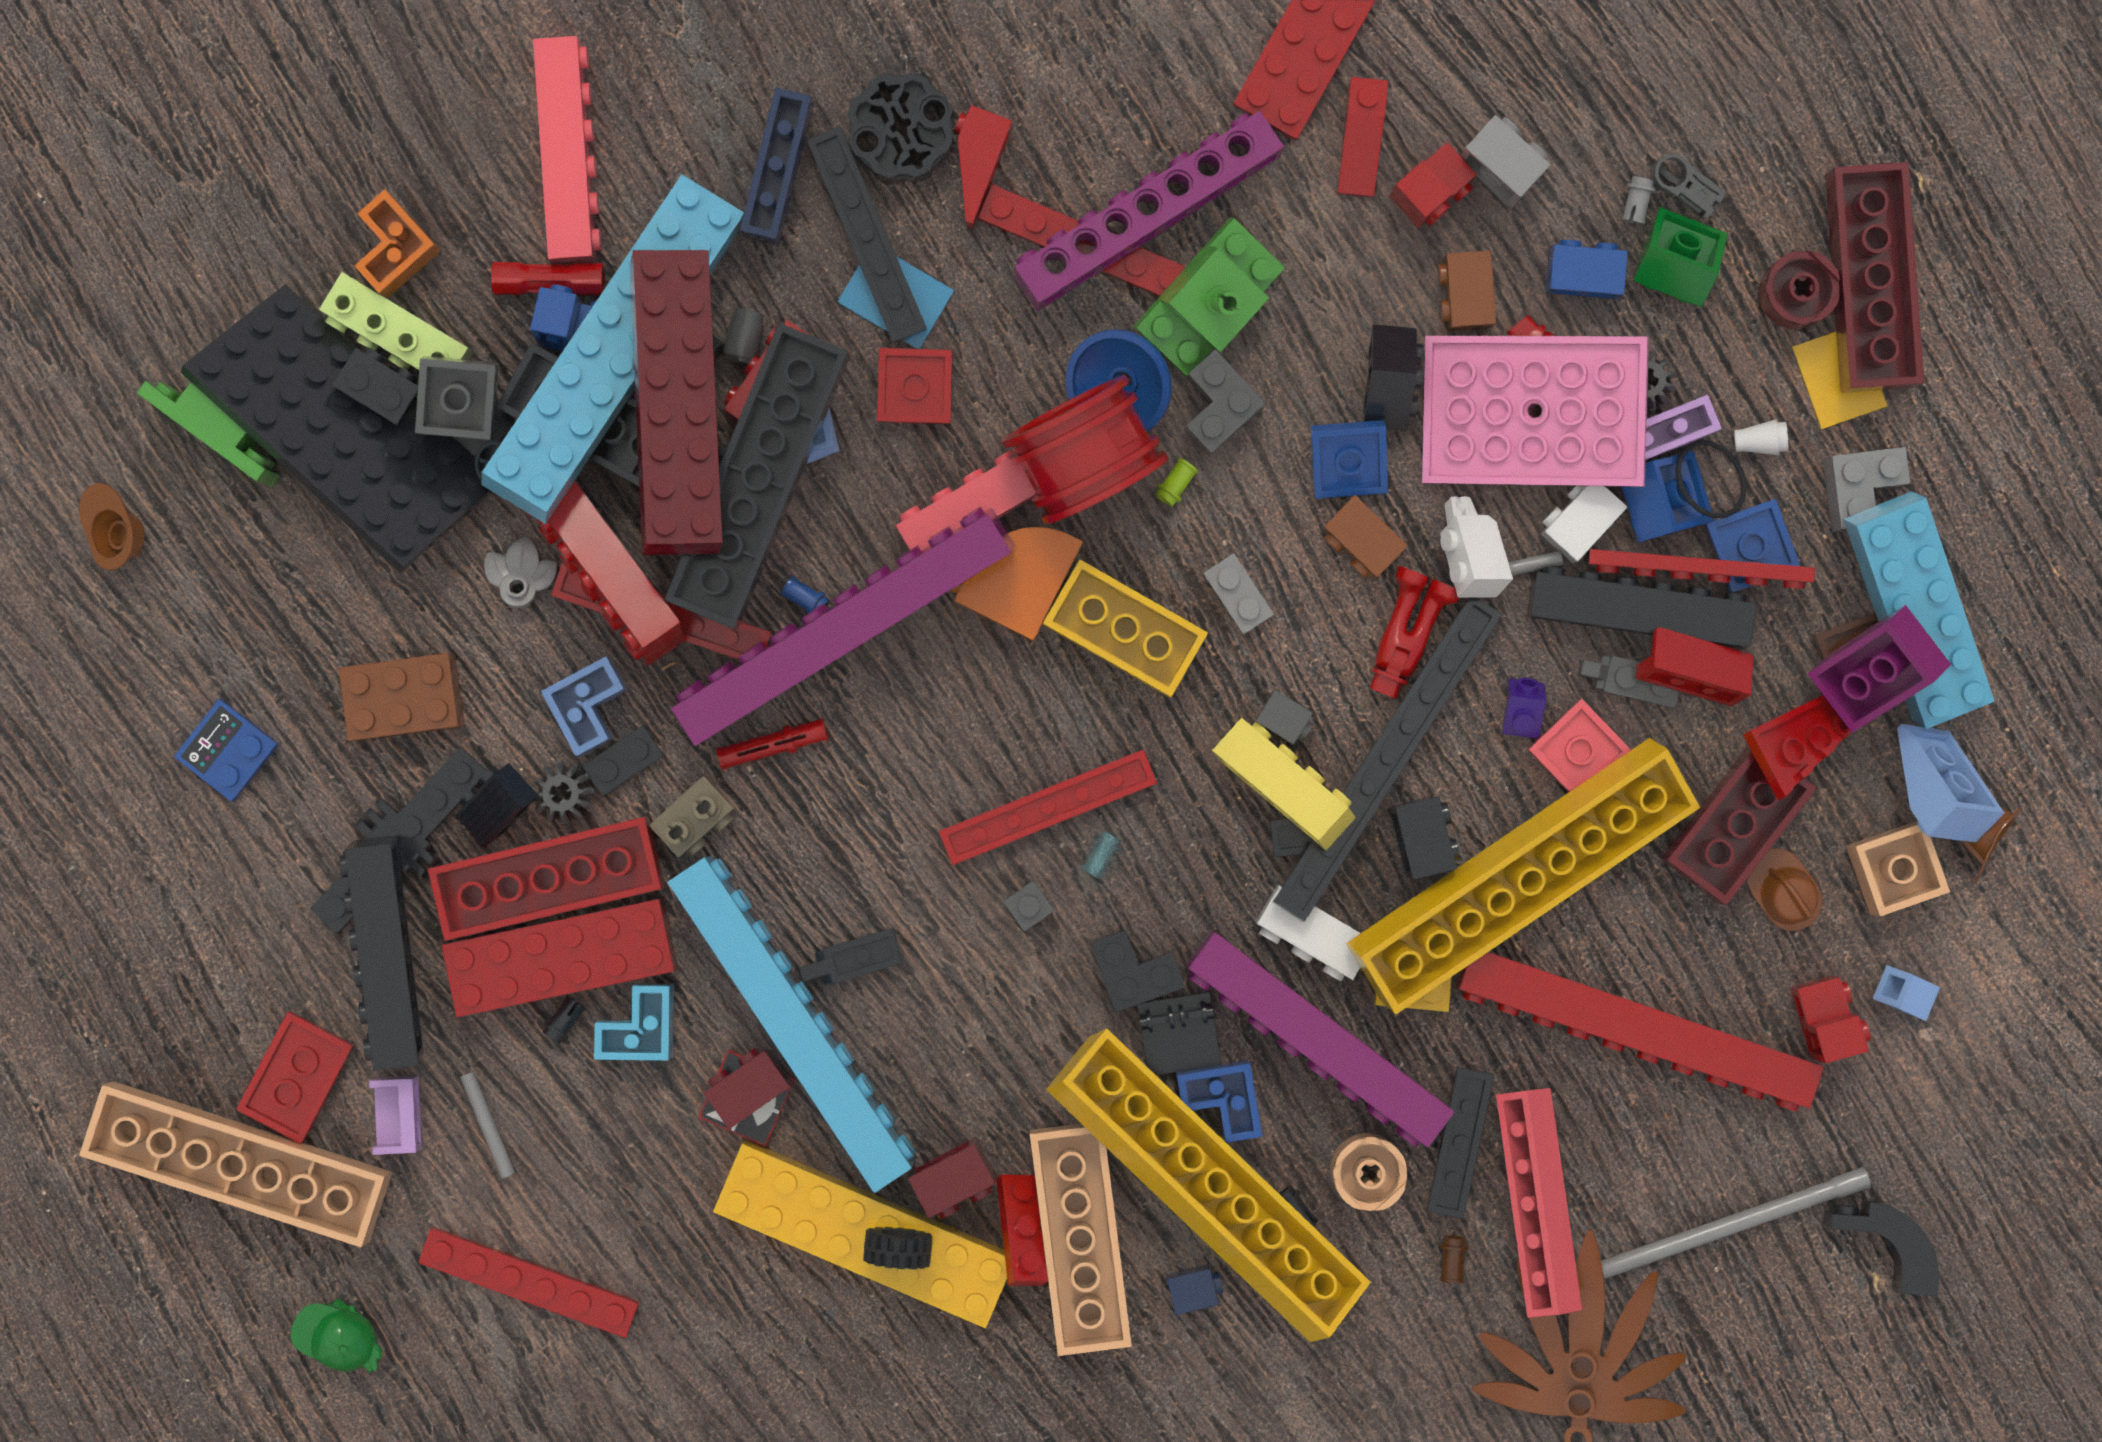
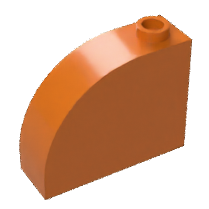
M1044 527L1022 528L1009 532L1008 534L1015 544L1013 551L954 587L951 592L957 594L954 600L955 603L1034 642L1083 545V541L1067 533Z

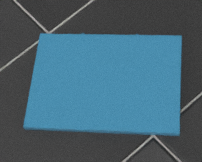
M897 257L927 327V330L902 341L916 349H920L954 290ZM859 264L837 303L860 315L861 319L865 318L888 332Z

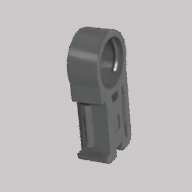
M1669 154L1658 158L1652 165L1650 178L1654 181L1653 185L1670 197H1677L1696 213H1702L1699 217L1700 219L1710 217L1715 211L1714 206L1720 203L1725 196V192L1688 164L1684 157L1677 154ZM1666 159L1677 162L1682 170V178L1680 179L1670 173L1661 163ZM1659 174L1676 186L1664 184L1660 180Z

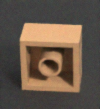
M1916 821L1846 845L1870 915L1881 917L1950 892L1932 839L1920 830Z

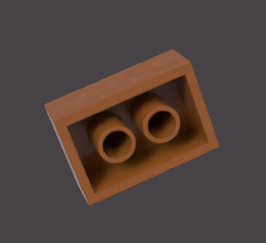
M443 653L338 668L348 741H364L465 727L456 654Z

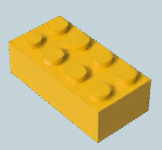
M1080 559L1043 622V626L1169 698L1172 697L1208 634L1203 629Z

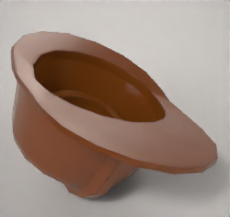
M103 483L90 485L83 492L80 499L79 515L81 524L90 544L95 562L101 568L107 570L119 569L128 559L141 556V548L145 538L143 524L135 514L126 510L120 495L110 485Z
M2021 807L2014 813L2001 808L2004 814L1977 842L1963 841V845L1982 865L1974 883L1978 882L1997 843L2012 826L2022 810Z
M1770 848L1747 878V885L1753 897L1777 927L1787 931H1799L1809 927L1818 918L1822 908L1820 890L1801 861L1791 852L1781 848Z

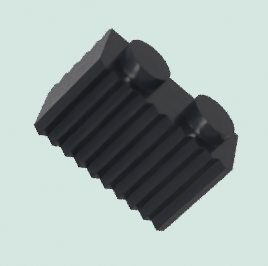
M510 763L499 770L495 766L490 768L478 780L482 785L481 788L478 789L475 786L459 801L463 807L455 815V820H459L460 825L465 826L466 831H470V836L475 837V841L480 842V847L485 848L502 836L539 796Z

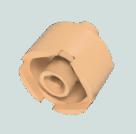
M1367 1132L1346 1139L1336 1149L1330 1164V1174L1335 1189L1342 1199L1355 1209L1364 1211L1384 1210L1396 1203L1405 1191L1407 1181L1406 1161L1401 1152L1388 1139L1380 1135ZM1366 1164L1369 1167L1377 1165L1374 1168L1376 1177L1372 1180L1367 1176L1360 1179L1364 1174L1361 1169Z

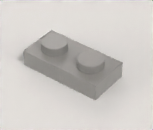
M1234 553L1203 573L1242 635L1274 615Z

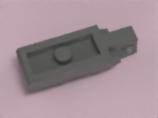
M1602 656L1600 663L1581 660L1578 675L1596 679L1595 688L1601 689L1602 692L1668 708H1676L1679 691L1635 679L1636 665L1641 662L1616 656Z

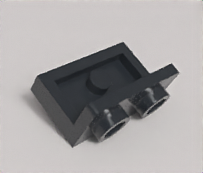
M369 347L364 352L355 348L332 386L395 425H398L415 396H418V386L415 384L418 377L400 366L396 372L383 365L386 358Z

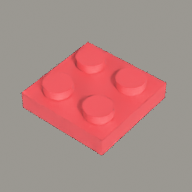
M1579 699L1527 749L1568 793L1631 751L1583 699Z

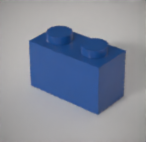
M1560 240L1559 245L1554 244L1550 248L1546 294L1619 300L1624 295L1628 251L1618 250L1617 244L1596 243V248L1581 247V241Z

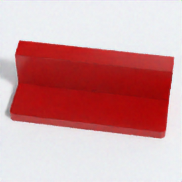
M1658 627L1653 631L1651 656L1636 665L1635 679L1732 707L1751 696L1754 657L1750 653Z

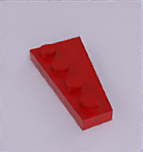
M1824 695L1750 730L1743 734L1779 801L1793 791V788L1801 780L1805 779L1814 770L1813 768L1824 758L1828 757L1836 749L1835 747L1852 732Z

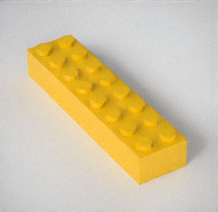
M746 1139L739 1149L713 1210L718 1215L985 1329L1007 1280L1004 1249ZM875 1227H899L930 1233L932 1236L930 1266L928 1268L925 1267V1269L917 1268L911 1270L908 1268L879 1267L864 1262L866 1230Z

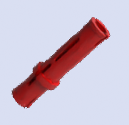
M823 718L791 727L790 724L782 726L783 730L725 747H718L716 752L722 770H726L733 766L760 760L786 751L793 754L798 752L800 747L828 741V733ZM805 734V736L798 737V738H793V737H796V736H800V735ZM790 739V740H788V741H784V742H781V743H776V742H779V741H782V740ZM769 745V746H767V747H763V748H760V749H756V750H753V751H749V752L740 754V752H744V751L751 750V749H754V748H758V747H761V746Z

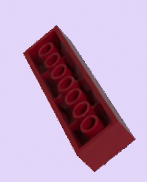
M633 250L629 265L642 555L718 554L723 542L708 250Z

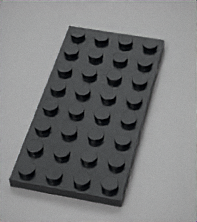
M285 284L187 361L180 373L401 574L493 492L482 485L476 473L475 457L452 436L415 433L417 404L414 401L410 404L399 424L395 425L333 387L334 381L355 347L331 325L327 324L317 312Z

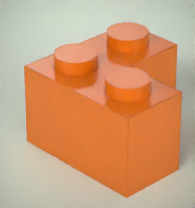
M385 189L357 213L378 236L381 242L354 266L373 288L386 299L441 251L398 201Z

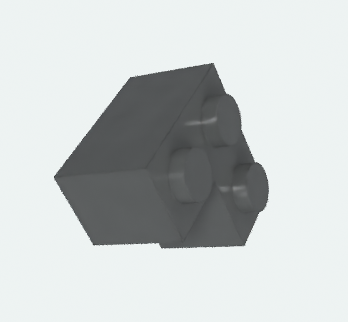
M1216 349L1187 376V380L1210 405L1186 426L1185 431L1210 457L1265 405L1261 397Z

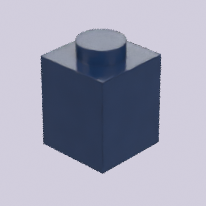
M1209 1264L1166 1274L1176 1315L1219 1305L1217 1295L1222 1294L1223 1289L1219 1273H1211Z

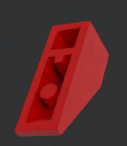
M1351 77L1347 90L1337 194L1374 197L1385 118L1388 80Z
M972 105L969 108L968 114L961 112L954 133L959 135L958 148L966 225L974 229L1011 133L1012 120Z

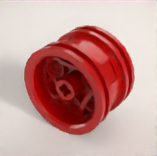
M1126 375L1106 381L1061 403L1020 426L1001 440L1004 448L1012 447L1015 452L1009 457L1012 464L1021 463L1037 494L1032 499L1036 508L1044 507L1045 512L1040 516L1044 524L1062 520L1107 499L1141 480L1168 461L1169 457L1166 451L1157 452L1155 448L1161 442L1156 434L1148 435L1133 406V403L1138 399L1136 393L1133 391L1127 393L1124 388L1129 383Z

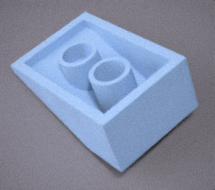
M1901 724L1897 731L1910 809L1918 820V827L1924 834L1930 837L1977 842L2004 814V811L1950 731L1933 728L1925 729L1921 726Z

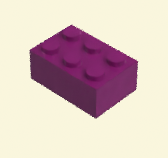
M1904 605L1826 655L1807 674L1853 733L1934 683L1951 663L1909 608Z

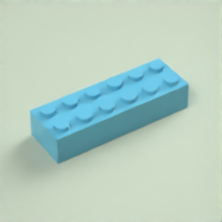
M1911 491L1844 518L1843 520L1878 622L1906 605L1951 663L1934 683L1905 700L1911 719L1923 728L1928 729L1995 702L1927 498Z

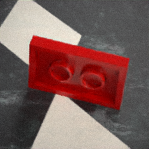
M292 1011L287 1012L236 1110L300 1144L304 1143L355 1045Z

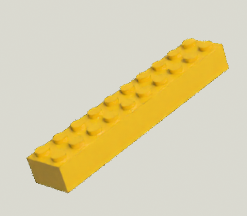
M1648 738L1346 944L1379 999L1396 1015L1698 810L1700 806L1669 750L1653 739Z
M1107 1028L1089 1036L1046 1088L1066 1110L1309 1342L1330 1338L1371 1283Z

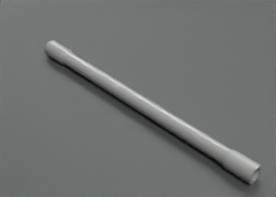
M1864 1167L1835 1176L1824 1183L1601 1260L1604 1279L1817 1204L1871 1188V1182L1868 1173Z

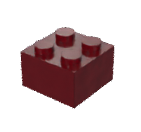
M974 1137L912 1169L908 1180L927 1217L930 1218L937 1214L938 1218L942 1219L959 1210V1202L969 1197L972 1202H975L992 1193L991 1189L993 1188L992 1185L995 1184L996 1175L980 1143Z

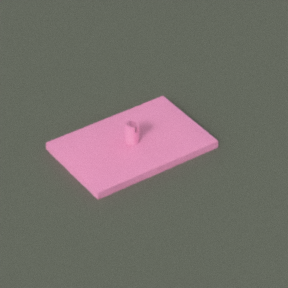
M1425 336L1422 483L1645 487L1649 337ZM1537 405H1540L1542 413L1536 418L1533 410Z

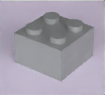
M1495 115L1466 146L1460 156L1477 174L1475 177L1512 209L1551 164L1545 160L1548 156L1540 146L1534 142L1528 144L1518 135L1520 130L1512 121L1506 117L1501 120Z

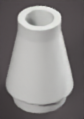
M1777 419L1745 429L1734 430L1736 452L1745 451L1779 456V452L1788 451L1786 422L1777 423Z

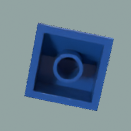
M1694 451L1687 452L1681 467L1683 485L1690 498L1701 508L1712 512ZM1679 455L1647 462L1645 464V487L1621 486L1622 494L1626 499L1630 512L1631 525L1636 533L1638 543L1714 521V518L1697 512L1682 495L1675 473Z

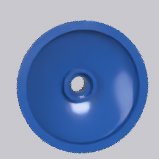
M1111 329L1090 336L1075 349L1069 360L1066 371L1068 398L1071 399L1097 385L1127 373L1131 376L1132 382L1131 384L1128 383L1124 388L1127 393L1132 391L1136 393L1138 399L1133 403V406L1146 431H1149L1163 418L1171 399V377L1164 358L1148 340L1130 331Z

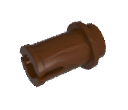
M1446 1235L1443 1236V1242L1439 1243V1248L1443 1249L1440 1281L1446 1283L1464 1282V1254L1469 1249V1245L1465 1244V1237Z

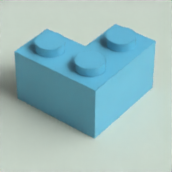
M637 983L633 985L632 1020H598L595 1022L594 1060L668 1061L673 1058L674 984Z

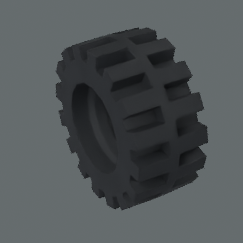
M899 1227L868 1228L865 1235L863 1261L868 1264H874V1266H885V1268H908L911 1270L928 1268L931 1259L932 1236L930 1233L916 1231L915 1229Z

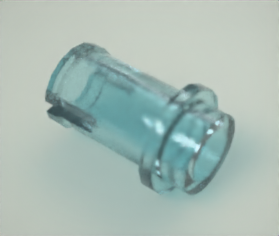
M1104 830L1101 831L1099 836L1095 834L1096 842L1084 864L1080 867L1085 872L1099 879H1102V875L1115 851L1120 852L1121 850L1118 847L1121 840Z

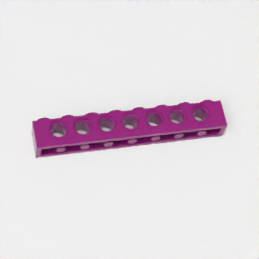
M1258 111L1251 117L1248 113L1241 115L1230 124L1231 129L1221 136L1217 132L1213 133L1199 144L1201 147L1199 150L1191 155L1187 152L1178 155L1169 163V169L1161 174H1158L1157 171L1148 174L1138 183L1140 187L1129 194L1127 191L1118 193L1109 200V207L1099 213L1096 210L1090 211L1078 220L1079 226L1067 233L1063 229L1047 240L1048 245L1040 251L1036 252L1034 249H1031L1021 255L1016 260L1017 265L1014 266L1013 277L1035 310L1039 312L1279 159L1284 145L1262 113ZM1233 144L1242 145L1246 149L1247 154L1242 157L1234 156L1228 147ZM1204 163L1211 164L1215 167L1217 173L1213 176H1205L1199 171L1198 166ZM1171 183H1180L1186 188L1187 192L1177 196L1172 194L1167 186ZM1141 202H1149L1154 205L1156 212L1151 215H1144L1138 210L1137 205ZM1112 221H1118L1124 225L1126 231L1115 235L1108 231L1106 225ZM1080 241H1089L1094 245L1095 251L1090 254H1082L1076 249L1075 245ZM1050 260H1057L1063 264L1065 269L1061 273L1053 274L1047 271L1045 264Z

